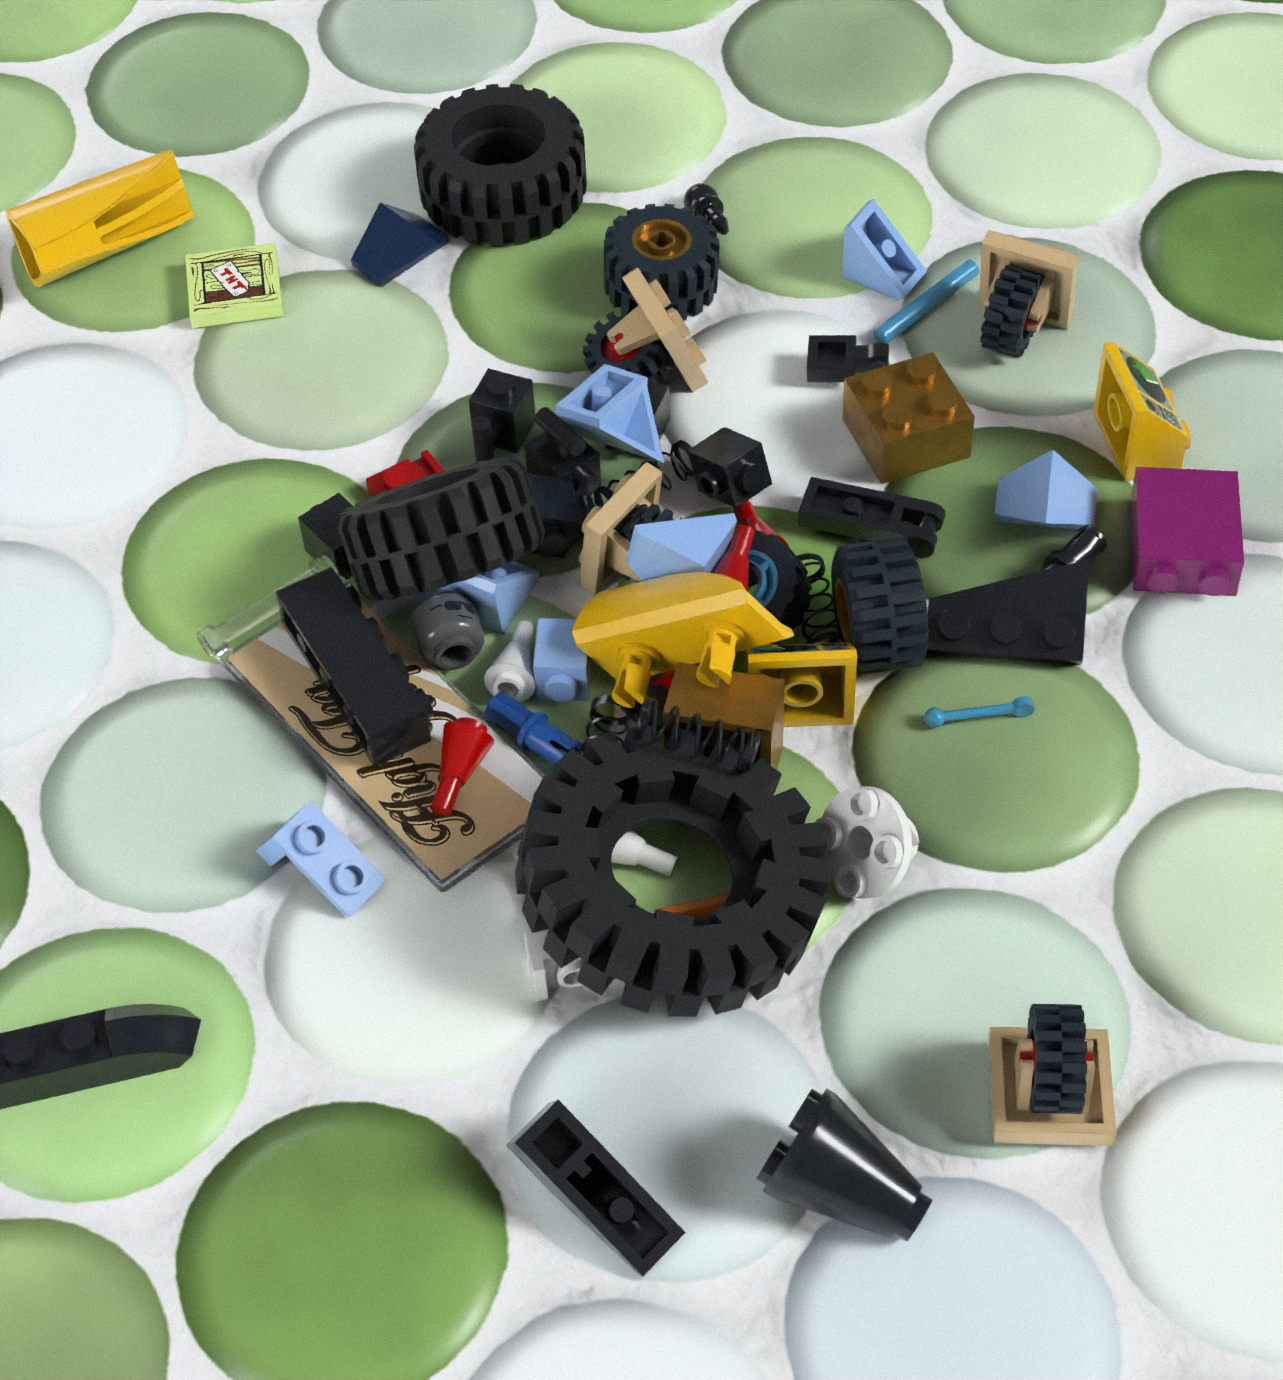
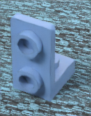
M309 801L256 850L270 867L286 855L345 917L354 914L385 882L384 876L312 801Z

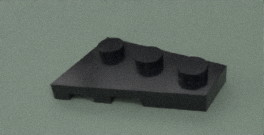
M1089 559L929 598V637L926 653L1081 665L1084 652Z

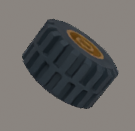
M648 204L645 205L644 209L635 207L628 210L627 216L619 215L613 220V226L608 227L604 240L605 294L609 295L610 303L614 307H629L631 311L638 306L622 277L639 268L648 284L657 279L671 302L670 305L664 308L665 310L673 307L674 310L678 311L683 321L687 320L688 312L694 316L703 312V304L709 306L712 303L714 293L717 292L720 244L714 226L707 225L708 220L701 214L693 215V210L686 207L681 209L674 208V204H665L664 206Z
M900 536L837 546L831 567L833 607L836 610V625L841 626V629L837 628V631L843 634L844 642H850L857 651L856 674L859 676L921 666L926 655L929 637L927 604L919 565L907 541Z

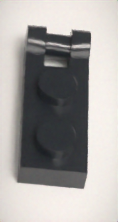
M811 477L798 510V526L869 541L901 536L907 541L915 557L927 558L934 553L938 541L935 532L942 528L946 513L942 506L931 501ZM903 521L911 522V523H914L915 525H913V524H908V523H903Z

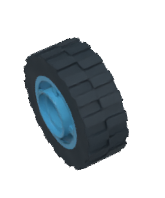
M755 530L747 558L749 561L748 590L758 584L757 589L751 596L780 623L790 627L793 631L797 625H801L804 620L803 615L810 606L809 591H812L811 581L806 575L808 571L794 552L778 537L772 534L768 536L763 531Z

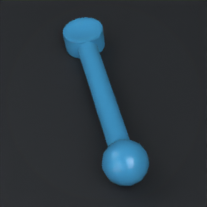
M1028 696L1016 698L1012 703L950 711H942L939 708L933 707L926 711L924 721L929 727L937 728L946 721L1012 713L1016 717H1027L1035 709L1032 699Z

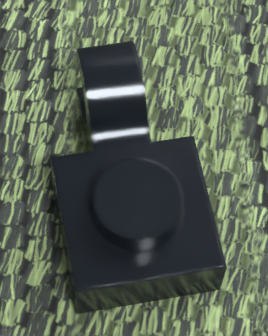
M809 335L807 382H844V378L855 375V372L863 373L890 365L889 344L872 343L869 345H857L856 335Z

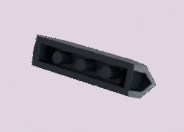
M133 1004L107 1008L0 1033V1110L179 1068L193 1055L201 1019L183 1007L164 1004Z

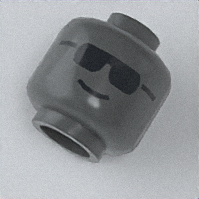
M445 592L434 594L424 600L415 609L412 616V628L420 655L430 665L446 670L463 668L474 660L484 645V631L476 606L468 597L459 593Z

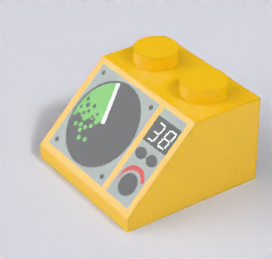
M1104 343L1093 415L1124 480H1134L1136 467L1181 469L1185 450L1190 448L1191 437L1187 423L1184 420L1180 421L1174 410L1170 389L1167 386H1162L1154 368L1116 343Z
M817 642L813 644L790 645L766 644L744 650V673H759L768 677L785 680L784 727L853 724L857 651L850 642Z

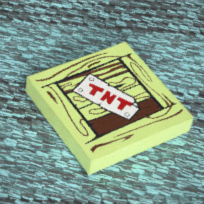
M275 243L185 255L189 315L192 328L284 316Z

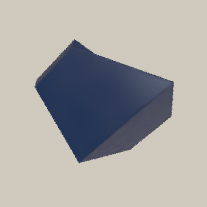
M380 202L351 258L352 266L382 287L449 243V237L420 215Z

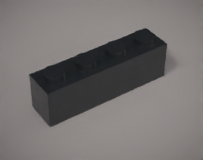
M330 567L276 591L284 628L374 767L431 741L428 719L434 716V712L426 693L421 688L413 689L409 683V673L403 659L397 652L389 653L385 647L384 634L377 620L373 616L366 619L361 611L362 603L351 582L343 584L334 569Z

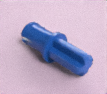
M499 692L488 700L484 711L486 719L516 738L517 745L521 749H532L554 765L555 762L565 755L559 749H563L568 753L574 748L581 754L582 743L574 740L550 724L545 713L541 711L537 713L532 712L504 692Z

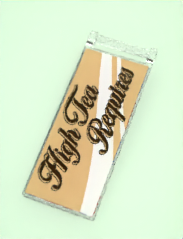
M322 554L310 561L309 569L216 627L209 624L196 633L197 638L204 651L211 658L218 660L440 892L448 891L522 838L534 793L545 774L491 721L486 719L485 715L434 665L427 663L420 655V652L358 591L357 593L362 603V613L366 619L373 616L377 620L385 637V647L390 654L397 652L401 656L409 673V683L414 690L418 688L423 689L434 712V716L428 719L431 735L430 742L377 767H374L284 628L281 619L233 649L227 644L279 611L276 596L277 590L330 567L334 569L343 584L348 583L326 555ZM460 717L472 718L487 727V733L493 737L494 745L467 783L461 787L451 815H438L430 807L441 780L439 772L444 724L449 721H457Z

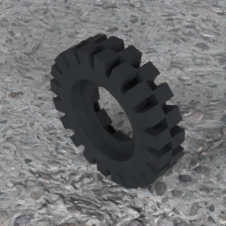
M647 726L644 737L641 740L639 737H633L635 727L628 728L623 746L620 745L612 732H608L589 739L583 755L574 748L555 762L551 777L544 775L534 793L517 852L519 856L515 869L517 894H526L522 913L532 933L548 929L543 945L545 952L560 968H563L579 957L582 958L583 963L577 982L602 996L614 978L625 982L620 1005L647 1013L655 992L665 994L668 1016L696 1017L704 996L707 997L716 1015L741 1008L748 991L758 1001L776 989L783 974L790 975L802 958L827 898H825V895L831 883V861L822 859L828 845L820 822L804 824L811 807L796 787L774 795L782 774L762 758L753 764L749 773L737 771L740 746L733 743L724 760L719 764L716 762L718 740L709 757L702 755L696 757L694 753L696 731L694 730L688 731L682 745L675 751L673 749L674 727L667 747L663 749L659 740L654 744L651 741L652 726ZM678 728L677 743L685 730L683 728ZM722 739V746H721V754H720V757H721V755H722V753H723V751H724V749H725L727 743L729 742V741L724 740V739ZM653 822L676 823L697 830L713 841L725 855L732 874L730 894L719 908L698 918L663 910H656L655 914L650 913L636 905L637 899L615 880L611 858L616 843L631 829Z

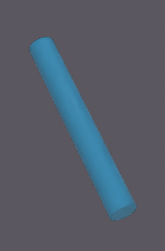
M966 260L876 328L873 332L875 340L878 343L888 344L979 274L978 265L973 260Z

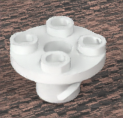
M851 787L840 792L828 804L823 816L814 822H820L828 844L822 859L831 861V882L835 885L838 893L845 898H876L891 892L905 876L909 863L918 849V833L912 821L906 817L902 807L889 793L876 787Z

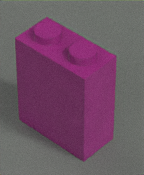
M1136 467L1130 498L1133 591L1236 596L1244 566L1238 471Z

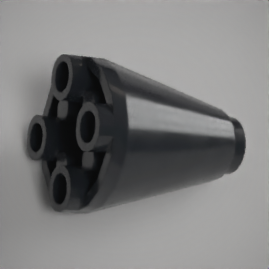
M827 1088L823 1094L811 1089L788 1126L798 1133L791 1145L780 1139L756 1177L757 1180L766 1185L763 1192L772 1198L891 1238L896 1234L905 1241H908L922 1221L933 1199L920 1192L923 1186L837 1094Z

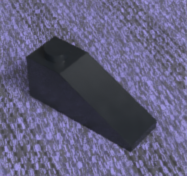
M559 1099L549 1102L506 1144L512 1153L557 1199L641 1277L686 1233Z

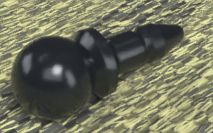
M704 183L691 186L684 195V207L693 210V215L701 214L708 220L707 225H713L717 233L726 235L729 232L728 220L723 215L724 206L716 190Z

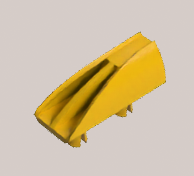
M172 149L5 210L7 222L26 272L35 287H41L173 229L194 217Z
M708 572L667 575L604 590L596 594L584 605L572 629L576 646L616 679V685L612 691V699L617 704L627 708H634L635 700L643 704L652 675L674 670L678 662L688 664L700 663L696 672V678L704 685L718 688L720 678L728 685L731 683V673L736 652L794 636L792 629L780 623L751 596L741 581L726 575Z

